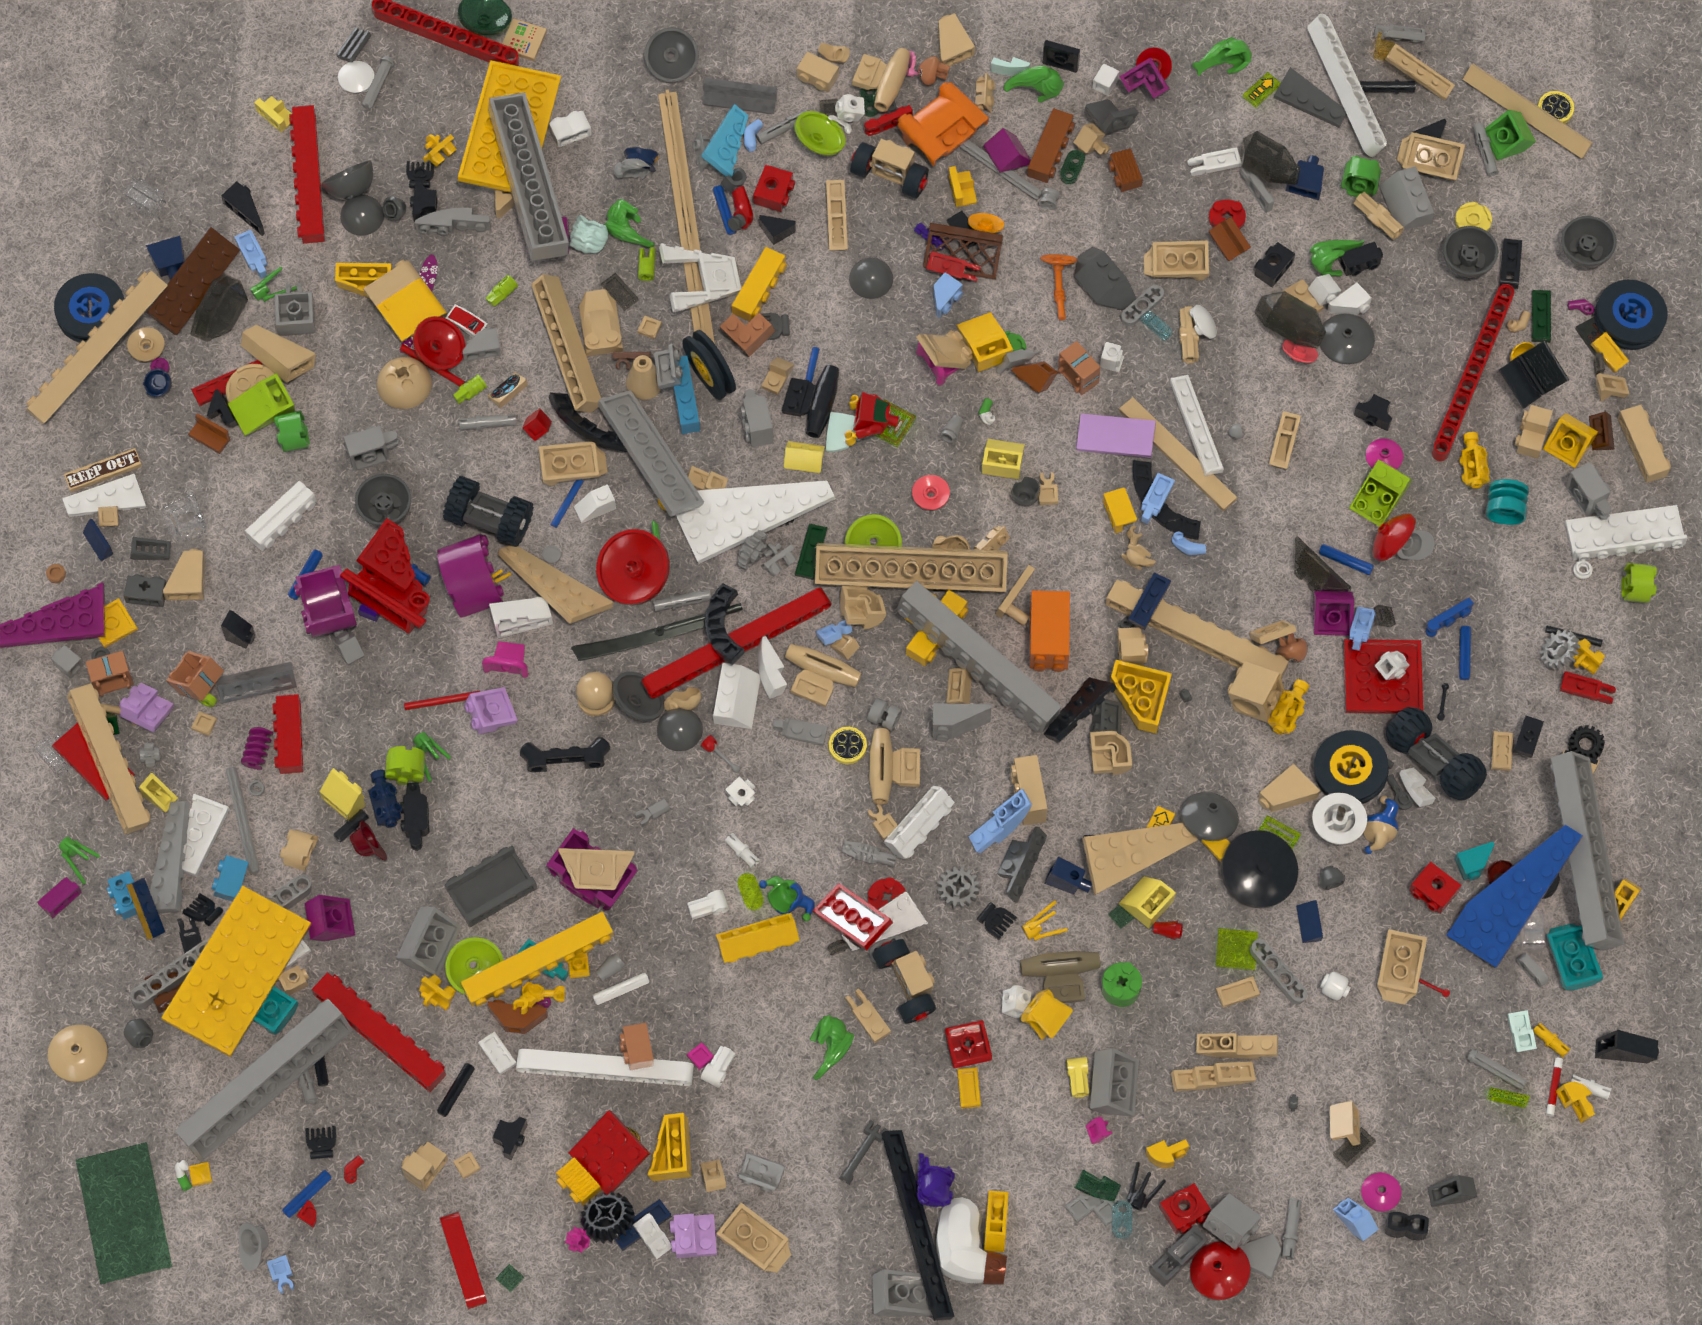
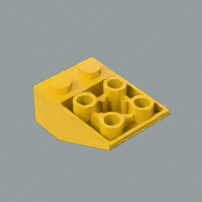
M991 312L956 325L963 337L964 343L972 350V360L978 372L1001 364L1005 354L1013 351L1007 335Z

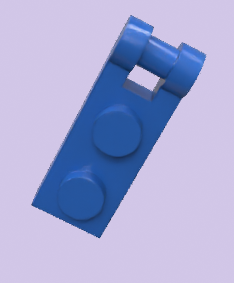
M1470 597L1431 619L1427 624L1426 635L1434 637L1437 634V630L1444 626L1450 627L1459 617H1467L1472 612L1474 604Z

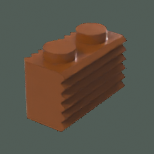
M1129 148L1111 153L1108 167L1110 172H1114L1115 186L1119 187L1121 192L1141 187L1143 178L1132 149Z

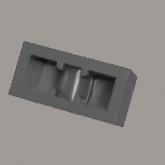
M139 574L128 575L124 591L125 602L164 607L165 597L163 589L167 584L166 580L157 576L148 578Z

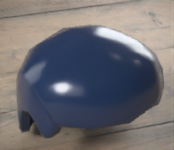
M157 368L150 370L145 375L143 385L148 395L161 397L170 391L172 380L167 371Z

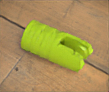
M650 247L649 257H645L644 248H639L638 279L641 281L654 280L656 247Z

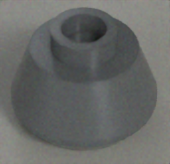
M390 196L384 200L382 210L388 220L398 221L406 212V204L402 199Z
M1333 866L1323 868V872L1320 874V887L1324 890L1341 886L1346 878L1338 868Z

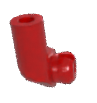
M359 1155L344 1167V1179L349 1184L356 1182L357 1168L365 1163Z

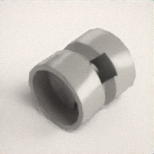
M877 698L869 711L867 721L876 725L881 723L882 728L892 732L901 717L902 709L894 705L888 706L886 701Z

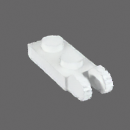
M1237 148L1206 153L1188 160L1189 166L1203 163V166L1193 168L1190 171L1192 176L1241 167L1242 164Z

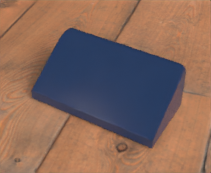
M90 519L83 530V534L100 561H103L112 556L113 552L94 520Z
M1317 900L1297 905L1296 909L1302 943L1322 941L1323 933Z

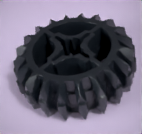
M612 1191L609 1195L605 1192L600 1197L596 1195L595 1200L589 1199V1205H584L585 1211L581 1212L582 1218L580 1219L584 1231L586 1230L587 1236L590 1239L593 1238L596 1243L601 1241L603 1244L607 1240L612 1243L615 1238L620 1241L621 1235L626 1236V1230H631V1224H634L633 1217H635L633 1206L625 1196L622 1197L620 1193L615 1195Z

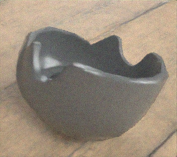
M1024 477L1019 483L1015 482L1011 490L1012 499L1020 506H1029L1036 503L1040 496L1039 482L1031 477Z

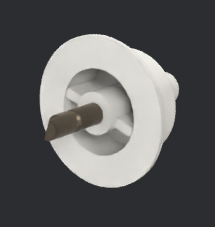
M1332 793L1323 797L1316 804L1313 810L1312 822L1321 838L1332 844L1343 845L1354 842L1363 834L1367 825V814L1364 806L1355 797L1345 793Z

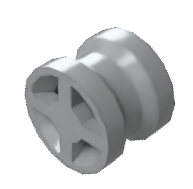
M1044 188L1041 193L1042 198L1039 200V206L1044 209L1055 210L1057 207L1056 200L1059 199L1060 194L1055 189Z

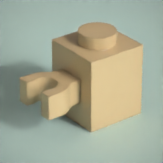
M1093 123L1084 125L1073 142L1083 153H1091L1096 150L1100 155H1103V153L1107 154L1111 148L1102 142L1105 133Z

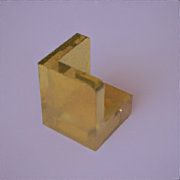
M1378 32L1373 59L1386 61L1385 58L1395 43L1381 40L1382 33Z

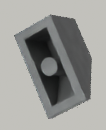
M1458 1175L1427 1187L1431 1207L1462 1203L1477 1197L1473 1177Z

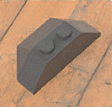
M1091 247L1077 257L1074 278L1096 304L1124 310L1137 299L1127 277L1105 251Z

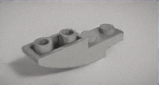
M451 208L424 215L415 220L416 231L422 234L438 233L445 236L453 234L454 228L459 230L475 229L479 232L491 230V219L487 215H474L473 208Z

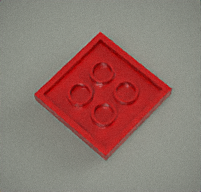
M608 1110L568 1152L572 1158L575 1157L600 1185L601 1190L607 1195L611 1191L614 1193L651 1154L611 1110Z

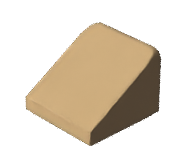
M842 634V638L836 640L830 647L848 660L860 646L855 638Z

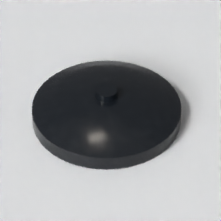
M1254 830L1241 834L1227 846L1221 860V876L1226 889L1237 901L1252 908H1269L1284 901L1294 890L1298 879V863L1293 850L1281 837L1268 831Z

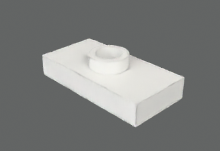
M495 1031L478 1042L499 1075H502L517 1064Z

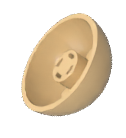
M398 357L390 360L382 367L377 378V391L381 399L389 406L398 409H409L418 406L429 396L432 388V378L426 366L411 357Z

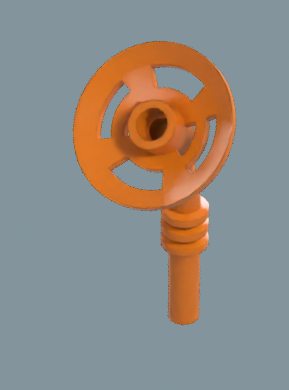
M1059 254L1042 255L1040 259L1045 263L1053 265V269H1055L1054 298L1057 303L1058 319L1062 321L1066 319L1064 306L1066 298L1062 286V270L1064 266L1076 263L1077 258Z

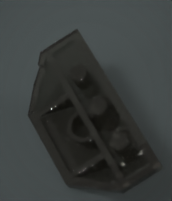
M1258 131L1243 138L1240 157L1244 169L1269 183L1298 184L1301 168L1298 163H1295L1292 155L1284 145Z
M226 274L213 280L196 310L190 333L191 336L209 342L233 329L248 302L241 280Z
M1286 291L1263 295L1254 311L1265 327L1297 345L1318 349L1326 334L1317 310Z
M1297 536L1295 538L1293 570L1297 578L1303 579L1312 592L1351 591V586L1309 548L1300 537Z

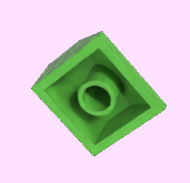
M1507 110L1485 128L1487 136L1491 140V149L1498 161L1524 152L1536 143L1522 113L1518 111Z

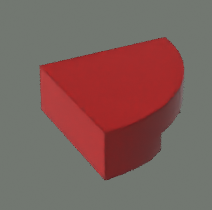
M307 1200L296 1216L314 1228L317 1221V1212L312 1202Z

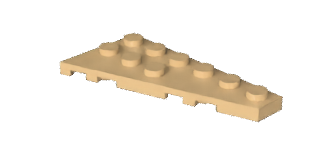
M509 545L499 549L498 555L570 624L613 607V601L522 548Z
M1183 823L1082 838L1094 895L1198 840L1197 837L1190 833Z

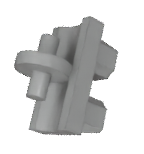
M768 543V551L763 554L766 558L770 555L773 557L761 565L762 569H767L774 577L782 571V568L777 563L778 560L782 558L787 567L795 562L797 559L792 552L794 550L792 545L778 553L777 550L782 548L779 543L775 546Z

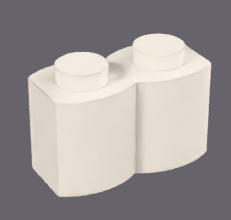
M573 111L567 117H557L549 123V129L557 147L565 146L592 135L591 127L583 111Z

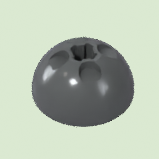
M368 160L349 167L324 180L321 184L330 195L336 198L349 200L366 192L372 183V162Z
M1581 216L1573 219L1565 226L1562 232L1561 244L1564 254L1572 263L1584 268H1593L1604 264L1611 258L1616 249L1617 239L1612 227L1604 220L1594 216Z
M1463 226L1455 229L1447 236L1443 246V255L1448 267L1457 275L1466 278L1479 277L1490 271L1495 265L1499 253L1494 237L1486 230L1476 226Z
M377 474L369 477L359 486L355 495V506L359 515L373 526L380 527L386 518L397 524L409 512L411 492L401 478L391 474Z

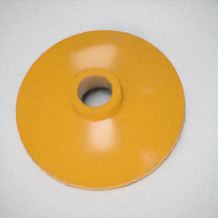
M976 213L968 218L970 227L978 231L997 233L1002 231L1005 225L1001 218L988 213Z

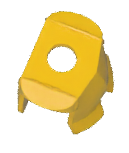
M1046 989L1037 993L1021 1014V1021L1029 1023L1041 1040L1047 1035L1049 1038H1054L1073 1012V1009L1055 999L1052 992Z

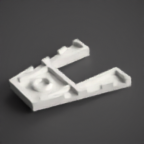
M660 244L659 249L662 263L698 262L704 291L672 292L670 294V301L673 312L729 297L740 292L741 284L735 257L711 253L710 255L702 253L700 250L689 251L684 250V247H669L666 244Z

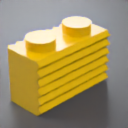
M575 1157L556 1172L558 1178L556 1182L562 1189L567 1188L571 1192L569 1196L576 1204L580 1202L584 1206L589 1199H592L601 1191L600 1185Z

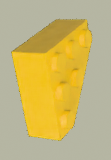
M1115 660L1110 683H1114L1117 687L1114 693L1137 729L1157 734L1172 673Z

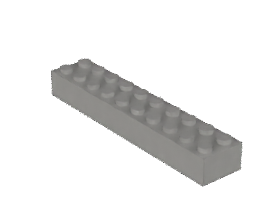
M525 92L489 98V115L531 261L568 255V238Z
M917 580L901 596L897 607L899 614L913 622V626L918 631H923L932 643H937L942 648V651L947 656H952L961 668H966L971 673L973 679L981 681L988 692L996 694L1003 705L1011 707L1018 718L1024 719L1029 723L1028 725L1032 730L1042 734L1055 720L1062 706Z
M1573 751L1551 757V770L1555 776L1554 787L1559 798L1558 808L1562 814L1561 825L1562 827L1567 825L1583 835L1568 858L1573 874L1571 879L1576 890L1575 901L1580 912L1578 917L1583 928L1582 939L1585 945L1603 951L1625 945L1590 758Z
M329 999L320 1003L312 1013L305 1016L282 1039L275 1042L263 1055L257 1057L253 1064L242 1070L238 1077L227 1083L225 1088L218 1094L212 1096L209 1102L202 1108L197 1109L194 1115L187 1121L182 1122L175 1132L189 1150L202 1162L350 1034L353 1029L344 1015Z

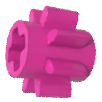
M573 1227V1230L567 1232L565 1243L570 1245L569 1250L582 1253L583 1249L589 1247L590 1238L586 1235V1230L584 1231L583 1228Z

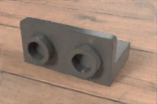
M1105 699L1100 705L1098 703L1091 708L1092 724L1090 732L1115 731L1121 735L1122 703Z

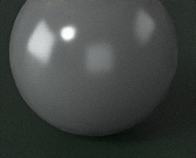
M359 195L345 202L341 209L340 219L343 227L348 232L364 236L380 228L384 220V213L381 204L375 198L368 195Z
M873 257L864 258L853 266L849 275V283L857 295L867 299L882 297L891 289L893 273L890 267L881 259Z
M682 708L671 709L665 712L657 725V735L660 742L666 748L673 751H686L693 748L700 741L703 733L702 722L698 715L692 710Z

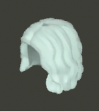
M582 215L577 216L570 235L569 246L585 254L600 252L608 240L606 225L599 224L594 220L588 221Z

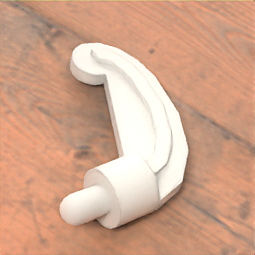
M828 116L829 120L838 122L844 126L845 132L850 134L852 131L850 124L844 120L837 119V116Z

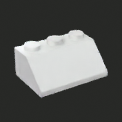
M722 663L713 714L714 724L752 729L760 685V675L742 665Z

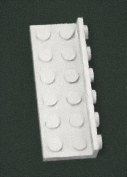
M1677 505L1609 514L1610 516L1607 520H1602L1599 516L1565 521L1573 560L1588 561L1590 558L1595 557L1605 559L1609 555L1620 557L1631 552L1642 554L1646 550L1662 551L1668 547L1678 549L1683 547L1688 539L1687 535H1684Z

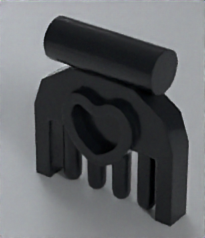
M407 161L406 175L408 180H410L409 188H415V181H422L425 188H430V180L434 176V164L431 163V171H429V162L426 163V170L424 169V162L421 163V166L417 162L416 169L414 170L415 163L412 162L410 171V161Z
M201 893L198 894V898H195L196 901L192 902L193 904H190L189 907L183 910L184 915L198 922L204 921L207 926H210L223 913L221 907L215 909V903Z
M990 902L978 916L977 921L981 924L985 921L986 931L997 940H1000L1004 933L996 927L1006 932L1007 929L1002 924L1008 928L1010 925L1003 918L1013 924V920L1016 921L1017 917L1005 908H996Z
M332 1126L333 1138H331L330 1127L327 1128L328 1138L325 1135L324 1127L322 1128V1134H320L319 1128L316 1129V1137L314 1136V1128H311V1140L309 1128H305L306 1144L308 1149L312 1150L310 1158H333V1150L331 1149L336 1145V1126Z

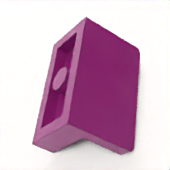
M65 877L37 903L53 919L82 892L75 882L72 883Z

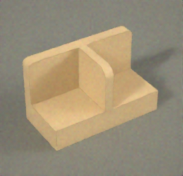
M1353 1101L1331 1105L1330 1138L1338 1140L1347 1137L1354 1146L1360 1144V1113Z

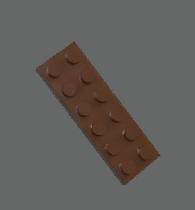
M210 227L168 282V286L156 298L146 313L172 334L177 335L240 249Z

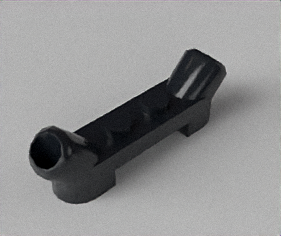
M597 737L588 748L573 746L569 749L551 748L547 751H541L533 743L527 742L521 747L520 756L527 761V770L532 773L547 772V764L585 762L586 769L601 768L605 765L604 756L610 751V744L603 737Z

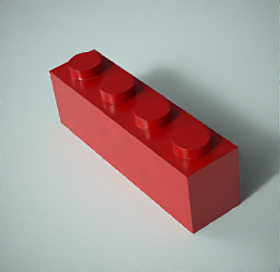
M299 694L276 696V703H273V714H276V721H273L274 732H277V738L274 739V749L278 750V756L274 757L275 768L279 769L280 774L302 773L303 745L301 700Z

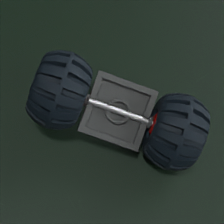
M1407 707L1398 712L1386 729V737L1390 746L1400 753L1410 754L1435 777L1441 774V787L1449 797L1456 800H1466L1472 797L1481 788L1487 776V770L1480 758L1468 753L1459 754L1436 733L1430 736L1433 728L1429 716L1421 709Z

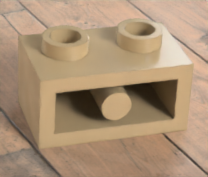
M806 52L797 67V78L804 83L808 82L817 89L826 92L830 91L839 77V66L810 52Z

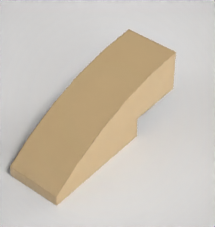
M1282 412L1269 465L1283 469L1288 468L1301 415Z

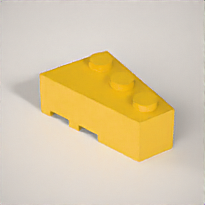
M336 263L335 282L338 288L368 297L363 288L391 271L393 267L391 263Z
M684 1113L668 1114L663 1117L657 1147L653 1153L651 1168L648 1171V1176L652 1181L692 1177L689 1119Z

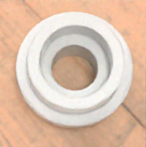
M1579 561L1573 568L1574 575L1579 579L1589 578L1593 571L1591 564L1587 561ZM1584 568L1586 572H1580L1579 569Z

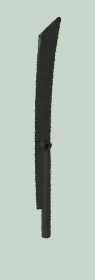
M741 603L729 606L726 615L742 611ZM706 613L623 637L575 645L571 649L578 661H583L637 648L705 627Z

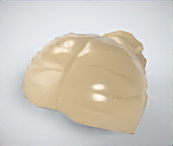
M959 535L949 537L937 536L933 541L932 548L970 549V545L964 537Z
M687 687L684 692L674 691L664 701L665 710L677 708L695 709L701 701V691L693 687Z

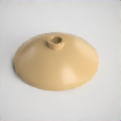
M72 1025L62 1029L54 1036L48 1048L50 1067L57 1076L70 1082L86 1081L97 1075L104 1067L108 1055L107 1044L103 1036L96 1029L87 1025ZM74 1047H79L78 1051L73 1052L72 1049Z

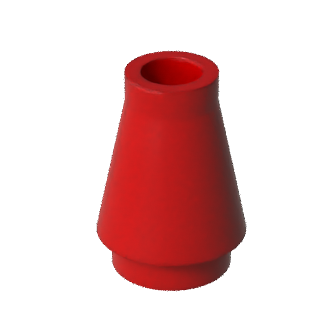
M1178 921L1154 922V934H1159L1176 940V938L1181 939L1183 923H1178Z

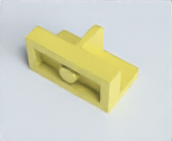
M271 96L265 102L260 98L254 102L256 111L280 132L290 125L289 114L292 113L285 108L282 100L277 101Z

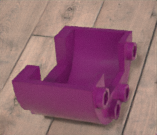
M478 534L437 550L439 553L437 554L438 563L446 589L454 601L453 605L460 618L488 609L491 603L503 602V588L494 581L492 576L494 568L491 561L488 562L487 556H489L487 548L489 541L486 535Z
M340 565L296 576L295 592L297 596L301 595L304 610L301 611L307 634H311L312 638L357 626L345 581L340 577L342 573Z
M574 828L559 847L602 850L597 846L592 847L589 845L588 835L584 831H577ZM559 848L546 864L553 877L557 875L559 883L568 891L596 908L604 906V910L612 908L638 872L637 867L630 862L615 890L577 889L574 887L570 874L565 867V863L559 853Z

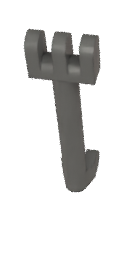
M872 1120L869 1121L863 1132L868 1135L846 1170L839 1177L840 1180H845L849 1185L854 1178L853 1172L874 1140L881 1143L883 1140L881 1134L884 1131H888L884 1128L879 1134L878 1131L881 1128L879 1124L872 1130L871 1128L874 1125Z

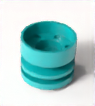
M1512 479L1493 481L1489 486L1487 518L1494 523L1505 525H1518L1525 522L1527 516L1526 504L1529 494L1528 486L1523 482Z

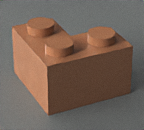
M760 313L747 325L743 324L732 314L720 326L722 331L748 357L775 332L773 326Z
M641 1023L624 1026L622 1034H619L620 1051L624 1052V1063L629 1065V1070L652 1067L654 1059L647 1024Z

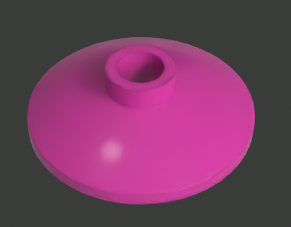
M1377 439L1368 446L1366 461L1372 469L1378 459L1398 469L1403 461V451L1393 440ZM1382 451H1387L1388 454L1384 455Z
M1382 1172L1374 1173L1368 1176L1362 1184V1199L1368 1207L1375 1211H1389L1399 1203L1401 1187L1393 1176ZM1383 1187L1386 1192L1380 1193L1378 1188Z

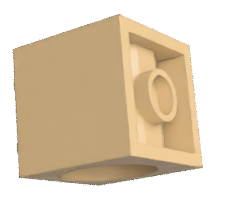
M1244 661L1242 667L1238 668L1236 679L1228 688V694L1234 711L1264 722H1268L1281 694L1285 691L1280 673Z

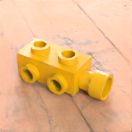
M1468 432L1463 435L1466 449L1461 450L1462 456L1459 458L1461 465L1464 467L1462 480L1466 485L1477 489L1490 482L1487 451L1485 447L1477 444L1479 442L1478 433Z
M1297 679L1292 686L1293 691H1283L1267 723L1277 734H1289L1294 731L1297 718L1304 713L1303 706L1305 701L1302 699V696L1307 693L1310 687L1305 681Z

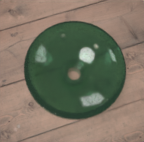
M462 0L458 7V19L467 30L482 36H492L504 32L510 26L512 12L503 0Z

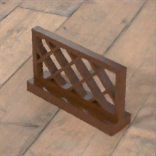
M930 223L923 268H927L928 258L931 253L930 247H932L933 252H937L946 245L951 251L949 256H954L955 258H957L955 254L965 248L970 256L965 259L966 261L972 258L974 263L978 265L974 256L983 251L988 260L978 266L983 267L990 262L994 270L993 275L985 274L981 268L980 271L982 273L965 269L964 274L996 280L1004 236L1002 234ZM932 236L941 237L944 243L935 249L931 243ZM956 239L960 241L962 246L953 252L948 243ZM972 242L977 243L981 249L971 255L966 246ZM990 245L998 246L997 253L991 258L984 250Z

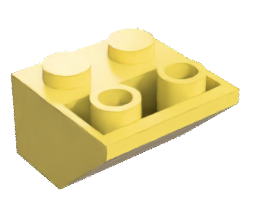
M988 439L983 457L982 474L1019 479L1025 444Z
M333 768L319 791L321 798L348 820L366 806L361 787L356 783L352 784L349 782L346 774L342 771L337 772Z
M1144 876L1119 902V905L1147 928H1150L1174 902L1176 892L1161 880Z

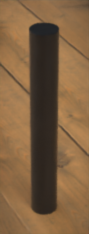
M1547 625L1545 633L1556 635L1558 630L1563 632L1564 629ZM1572 632L1580 641L1586 639L1591 645L1599 647L1602 645V639Z

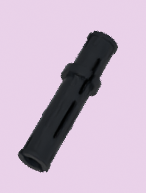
M1395 79V81H1360L1364 92L1415 93L1416 87L1415 81H1399V79Z

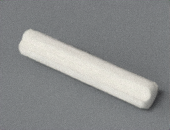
M646 973L637 975L595 993L593 999L597 1005L648 984V976Z

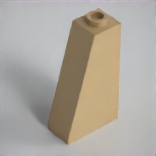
M258 325L242 332L241 347L275 374L277 373L286 383L314 368L316 357L314 352Z

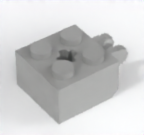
M297 283V292L291 293L292 288L290 284H286V293L275 294V318L278 335L316 333L312 291L303 292L302 283Z
M748 389L745 392L743 406H740L746 442H750L751 448L773 444V427L766 398L762 395L757 396L754 390Z
M371 426L364 431L351 432L344 436L347 453L354 472L386 462L389 458L387 450L399 445L398 434L395 431L382 433L380 426Z
M1589 462L1571 471L1566 489L1582 513L1586 516L1596 513L1600 519L1607 520L1611 512V506L1608 503L1610 487L1606 482H1603L1598 469Z

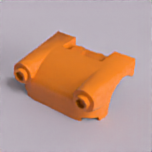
M952 82L943 83L939 88V96L914 116L904 114L898 119L899 123L897 126L903 133L905 144L909 146L912 143L921 149L933 167L936 164V160L941 156H948L971 138L982 124L986 126L989 121V117Z

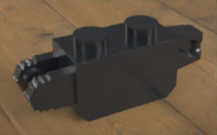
M419 782L407 783L406 795H403L404 802H400L402 807L401 814H404V820H401V830L409 838L411 849L418 851L423 846L422 837L430 833L427 797L421 794Z

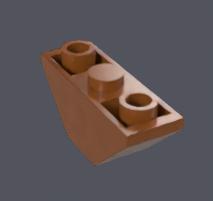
M502 1000L488 1001L489 1012L505 1032L526 1034L548 1018L547 1008H544L542 1005L534 1004L532 1007H528L526 1014H521L522 1007L513 1010V1004L505 1003Z

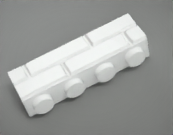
M298 481L245 530L246 537L261 551L265 548L269 549L279 535L283 536L286 534L288 527L292 523L295 524L300 521L302 514L306 510L310 511L314 508L316 504L315 494L301 481Z
M932 786L883 843L894 855H897V858L906 859L911 857L917 845L922 844L927 839L926 835L938 827L939 820L951 812V807L955 802L943 788Z

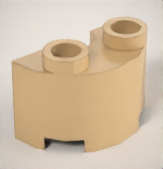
M290 829L287 835V846L283 847L280 853V858H283V865L306 871L311 853L319 837L297 829Z

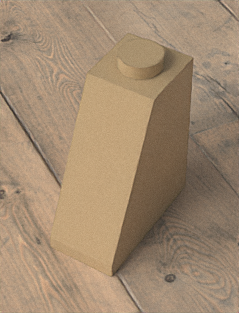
M956 14L942 17L939 20L938 28L940 62L952 66L974 56L975 46Z
M198 549L183 551L163 589L165 600H204L205 556L203 551Z
M1293 763L1259 793L1258 799L1264 809L1275 812L1316 800L1319 797L1320 790Z

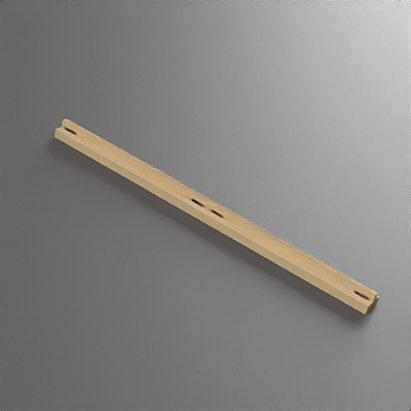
M668 89L665 90L666 93L658 94L680 243L684 250H700L677 92L669 93ZM685 262L684 270L688 292L704 291L698 262ZM709 303L691 307L694 332L701 330L714 342Z

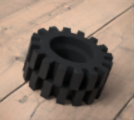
M1585 725L1584 728L1580 726L1578 730L1575 729L1568 742L1569 751L1571 750L1593 759L1600 757L1605 744L1603 734L1600 735L1601 731L1599 729L1595 731L1593 726L1589 729V725ZM1583 738H1588L1593 742L1594 747L1591 750H1584L1580 747L1579 741Z

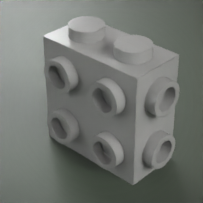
M1229 1193L1209 1213L1203 1227L1236 1250L1241 1244L1244 1246L1251 1237L1250 1234L1254 1236L1259 1230L1260 1225L1258 1223L1261 1216Z

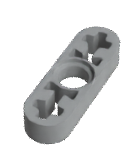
M1159 285L1150 286L1122 312V323L1128 327L1137 324L1163 300V288ZM1152 292H1159V297L1155 295L1150 301V298L1152 297ZM1141 302H1144L1148 305V307L1144 310H1141L1138 308L1137 305ZM1134 310H1135L1136 313L1133 315V320H1132V319H1128V320H1127V319H1126V316H1127V315H1128V316H1131V315L1134 313Z

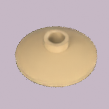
M150 327L137 329L130 335L127 342L130 355L134 359L143 362L152 361L159 357L165 347L162 334ZM144 346H150L148 349H144Z

